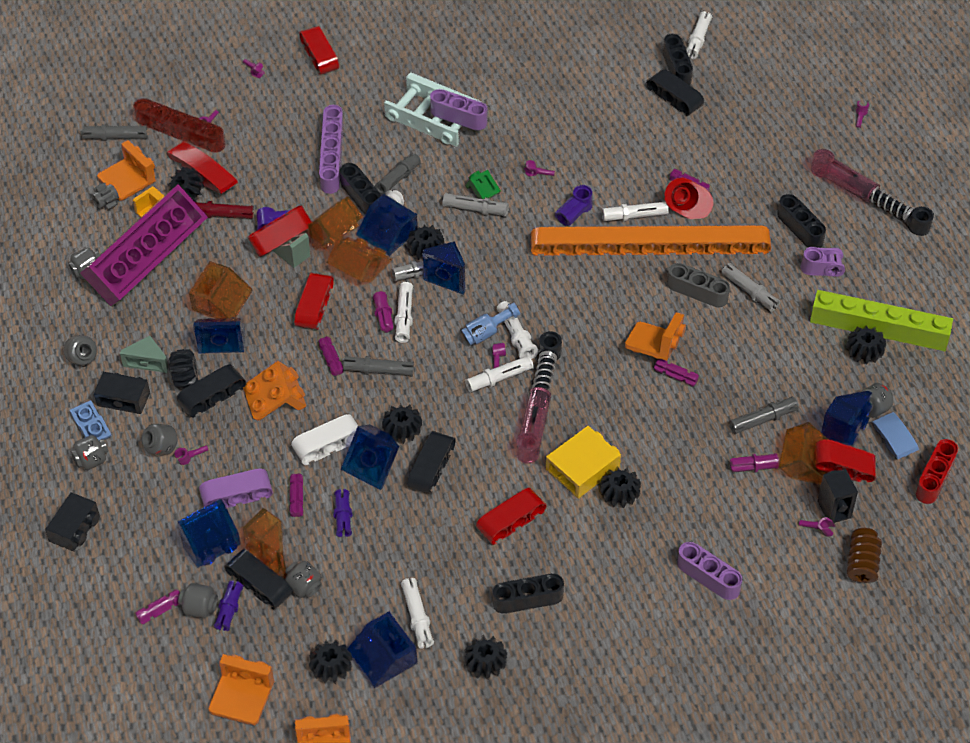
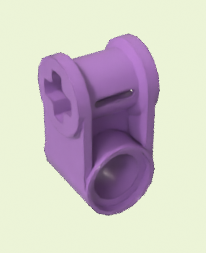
M809 247L804 251L800 266L801 271L807 275L839 277L845 272V266L842 264L843 252L839 248Z

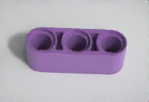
M436 89L431 92L430 110L433 116L474 130H482L487 126V106L484 103L443 89Z
M254 469L208 480L199 486L203 507L207 512H212L213 509L217 508L221 510L234 507L237 503L246 504L258 501L262 497L267 499L273 494L269 476L265 469Z
M686 542L680 546L677 565L681 571L726 600H733L739 596L742 576L736 569L696 543Z

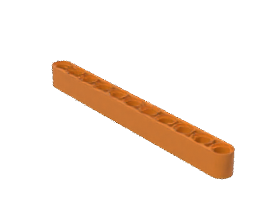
M766 226L537 227L530 233L531 253L535 256H538V254H544V256H557L560 254L604 255L605 253H610V255H626V253H632V255H648V253H654V255H670V253L692 255V253H698V255L714 253L758 254V252H764V254H767L772 249L770 231Z

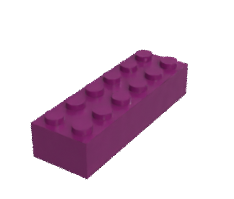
M178 184L82 270L80 274L112 306L121 300L208 217Z

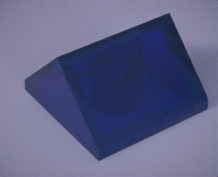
M455 241L424 249L422 252L424 281L464 295L466 292L465 263Z

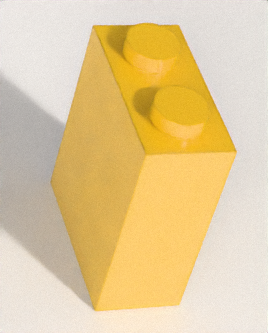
M589 426L546 456V470L578 499L599 484L602 476H606L608 469L615 471L617 466L620 468L621 463L620 451L615 446H611L598 431H594Z

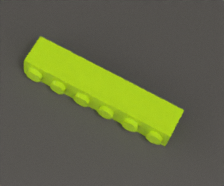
M817 289L810 323L847 331H854L856 327L863 329L867 325L868 329L876 327V332H883V338L946 352L953 318Z

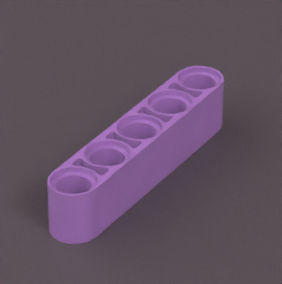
M329 105L323 111L319 176L321 190L328 194L335 193L340 188L344 124L342 108L338 105Z

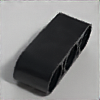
M668 34L664 37L663 57L668 70L688 85H691L693 66L683 40L678 34Z
M666 69L660 70L646 81L649 91H654L655 95L665 102H670L672 107L680 112H684L685 116L691 115L704 105V98L699 91Z
M343 164L340 167L342 188L366 216L376 217L382 212L380 192L356 164Z
M785 194L781 196L777 212L778 218L806 247L821 248L826 234L825 225L795 195Z
M228 364L181 390L177 395V401L187 414L194 418L197 413H203L214 407L218 401L222 402L233 396L239 389L243 390V387L246 386V380L233 365Z
M431 431L410 472L407 482L409 488L432 494L431 489L433 486H436L442 474L440 471L442 468H445L451 456L449 455L450 451L454 450L456 438Z
M242 549L224 565L226 572L230 576H235L237 578L236 581L240 582L244 588L255 592L253 595L264 604H270L272 610H276L293 594L291 586L282 577L246 549Z
M554 573L498 583L492 590L493 608L498 613L507 614L558 604L564 596V580L560 575Z

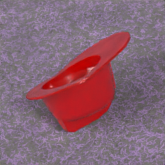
M684 177L676 178L666 186L664 197L667 206L688 219H699L707 217L712 211L713 198L710 192L692 180Z

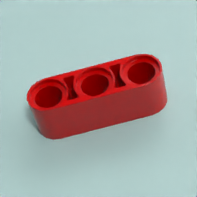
M320 26L299 32L300 41L305 45L304 49L308 56L312 57L311 61L316 70H319V75L339 69L337 56Z
M299 205L253 232L247 238L257 255L262 256L305 231L313 223L304 207Z
M312 272L309 274L295 313V326L319 329L317 325L321 323L325 312L323 308L327 306L330 298V289H333V276Z
M942 439L937 443L918 483L916 498L920 502L932 504L937 500L958 453V445L954 441Z
M820 440L815 443V467L825 472L846 469L851 479L856 482H861V480L873 482L876 480V456L874 454L833 440Z
M530 487L525 488L484 514L478 520L476 528L492 545L497 544L496 541L500 538L503 540L514 533L517 527H523L534 520V516L543 514L547 505Z

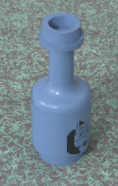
M514 302L508 304L506 310L493 317L483 314L466 324V327L462 329V333L470 346L474 343L477 345L496 334L497 325L512 316L517 318L521 313Z

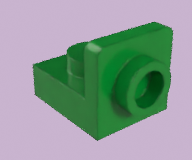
M488 170L482 173L480 171L474 172L468 177L469 181L465 185L467 189L472 187L478 199H491L501 192Z

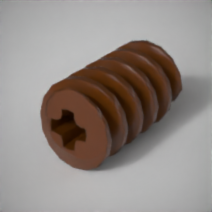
M871 528L855 529L851 535L847 576L855 582L873 583L878 580L877 572L879 571L878 564L880 563L879 556L881 555L882 541L878 538L877 532Z

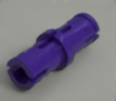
M341 489L334 492L335 509L333 510V516L336 519V536L343 537V528L345 529V537L352 535L350 492L346 489H343V498L341 497Z
M233 580L228 582L224 598L219 602L220 610L214 623V627L217 630H221L222 624L224 626L223 631L230 630L234 612L238 611V600L243 590V585L238 581L235 587H233Z

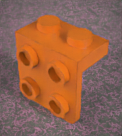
M129 140L121 144L124 159L97 174L98 180L101 183H105L106 186L109 184L114 186L119 195L118 200L121 201L156 182L154 162L151 158L145 157L141 149L137 145L134 146Z
M676 312L667 329L645 322H637L625 342V348L636 353H643L656 359L667 361L672 351L676 350L680 337L684 336L686 324H683L684 314Z
M277 361L246 383L243 389L253 419L260 421L285 403L297 410L306 407L305 393L299 386L297 380L299 376L292 367L289 368L280 361Z
M223 654L219 662L222 677L209 705V712L219 717L256 725L259 722L274 684L272 667L261 661L252 662L238 655L229 656Z
M333 714L323 718L304 717L303 719L295 720L298 743H351L348 715Z

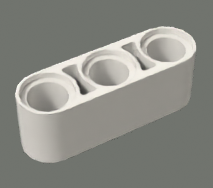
M346 414L298 435L293 439L291 445L302 464L308 465V462L312 460L317 461L331 455L330 452L332 451L337 452L351 446V443L355 441L360 442L364 434L352 415Z

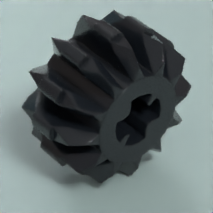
M182 167L181 170H175V175L170 176L172 180L167 184L170 188L169 191L179 184L194 202H197V196L202 195L200 191L205 187L202 184L204 178L193 168Z
M424 224L422 228L415 226L414 231H410L407 247L410 250L411 256L416 255L418 260L422 257L428 260L429 256L437 258L438 254H442L445 240L440 229H435L434 225L426 227Z
M867 325L863 329L856 327L849 334L846 344L850 357H856L857 362L864 359L866 365L870 359L876 363L878 358H882L887 344L886 339L883 338V332H876V327L868 329Z
M180 349L171 352L169 365L173 384L178 389H184L198 381V370L194 353L190 349Z
M400 403L398 408L391 406L390 411H385L382 428L385 431L386 437H392L394 443L401 439L404 444L406 438L413 441L415 435H420L422 419L419 416L418 409L412 410L411 405L403 407Z
M617 466L615 472L608 469L606 476H602L600 493L604 496L605 503L612 500L613 507L617 503H621V506L624 508L626 502L633 505L635 499H638L640 496L641 482L640 479H637L636 472L629 473L628 467L622 471Z
M482 635L480 641L473 638L471 645H467L465 648L464 663L468 666L469 673L476 672L477 678L481 677L483 673L486 674V678L489 680L491 673L499 676L500 669H505L507 651L504 649L502 641L496 642L494 635L489 640L484 635Z
M325 639L324 646L316 644L315 651L310 652L309 658L311 661L309 662V668L313 671L314 677L316 679L322 677L324 683L329 678H332V681L336 684L337 676L345 679L347 676L346 672L352 669V654L348 652L346 644L339 646L337 639L332 644H329Z

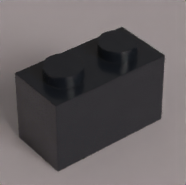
M104 371L94 391L97 406L142 414L150 395L147 379Z
M846 469L830 471L823 475L817 502L824 516L830 518L833 523L852 518L858 494Z
M70 492L45 528L48 541L73 552L78 545H83L87 538V532L91 526H96L100 518L96 502Z

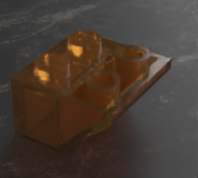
M349 196L339 200L308 224L312 247L315 250L320 247L326 249L344 238L343 235L350 233L359 226L357 222L363 216Z
M346 237V239H336L327 263L361 282H372L392 261V258L386 255L387 252L385 250L368 246L369 242L357 237L355 240Z
M209 261L189 292L192 310L233 323L252 293V288L230 267Z
M810 422L786 429L779 468L791 479L821 485L823 475L828 472L815 467V443L820 440L829 439Z
M262 508L243 526L247 551L285 579L287 567L282 521L265 508Z

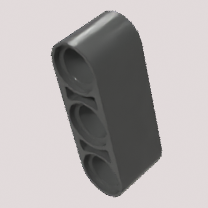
M675 263L669 267L667 285L671 290L714 307H723L728 303L730 284L726 280L682 263Z

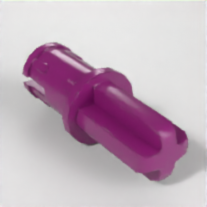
M379 291L373 294L376 308L374 314L378 318L380 330L388 333L394 328L391 318L392 308L388 304L387 294Z
M754 453L749 457L730 459V469L732 472L754 470V473H757L758 470L778 469L779 467L777 453L758 456Z

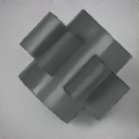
M101 183L93 188L95 193L91 197L99 209L104 207L109 210L117 205L115 200L119 198V195L113 185L109 184L106 186L105 183Z

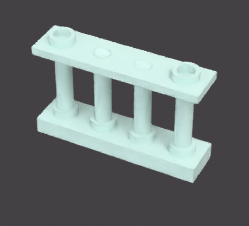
M410 72L406 77L407 92L397 104L385 101V117L390 121H397L435 137L444 144H451L457 147L459 144L458 130L462 125L453 123L449 127L440 123L443 119L435 116L433 119L423 116V114L430 107L431 92L436 89H443L471 99L474 98ZM418 95L425 98L414 112L405 108L414 96Z

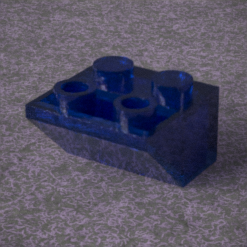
M863 391L836 396L825 412L819 440H833L848 446H854L859 437V429L864 430L870 418L867 416L873 406V403L870 402L872 392Z
M390 611L367 623L348 647V652L352 654V659L374 689L418 664L416 646Z

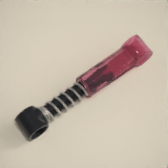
M818 149L814 152L811 165L813 175L828 179L867 203L872 202L877 203L878 207L883 206L885 211L890 210V213L896 214L897 218L902 217L903 221L909 226L910 232L917 236H924L930 232L934 213L931 209L924 206L916 208L910 207V205L906 206L904 201L899 202L897 201L898 198L894 199L891 197V194H885V190L880 191L878 183L835 159L834 154L830 150Z
M553 331L545 332L539 338L537 371L534 384L528 393L521 429L517 438L516 456L520 462L525 464H532L540 457V448L551 401V393L548 390L551 388L550 383L552 382L551 377L554 375L552 372L555 369L554 364L561 357L562 338ZM532 423H535L534 429H533V433H532V432H531Z

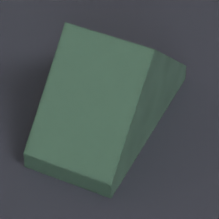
M306 233L296 235L272 251L295 268L310 257L308 235Z
M151 336L122 349L120 352L123 367L168 373L167 358Z

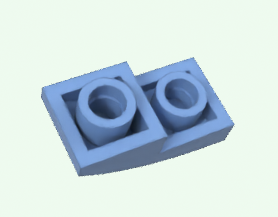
M91 400L70 410V415L84 438L94 435L98 440H105L112 436Z
M894 412L873 421L875 430L885 439L886 447L897 459L919 450L911 433Z

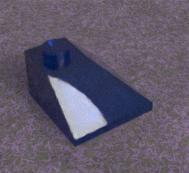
M371 424L358 426L341 470L381 490L384 487L400 446L390 434Z

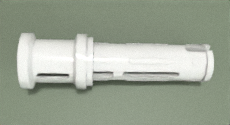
M507 301L501 302L497 306V311L500 313L508 308L507 305L510 303ZM512 316L505 320L504 323L512 336L511 343L519 351V358L521 359L529 356L531 359L535 358L539 350L531 342L530 333L523 329L518 318Z

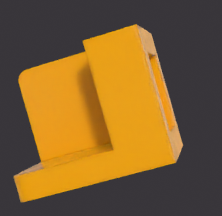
M154 186L147 189L133 199L135 213L139 217L143 216L164 195Z

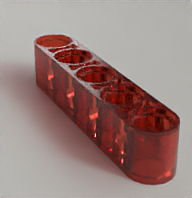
M145 98L138 99L133 104L136 122L142 126L147 125V128L210 152H221L226 147L224 131L218 125Z

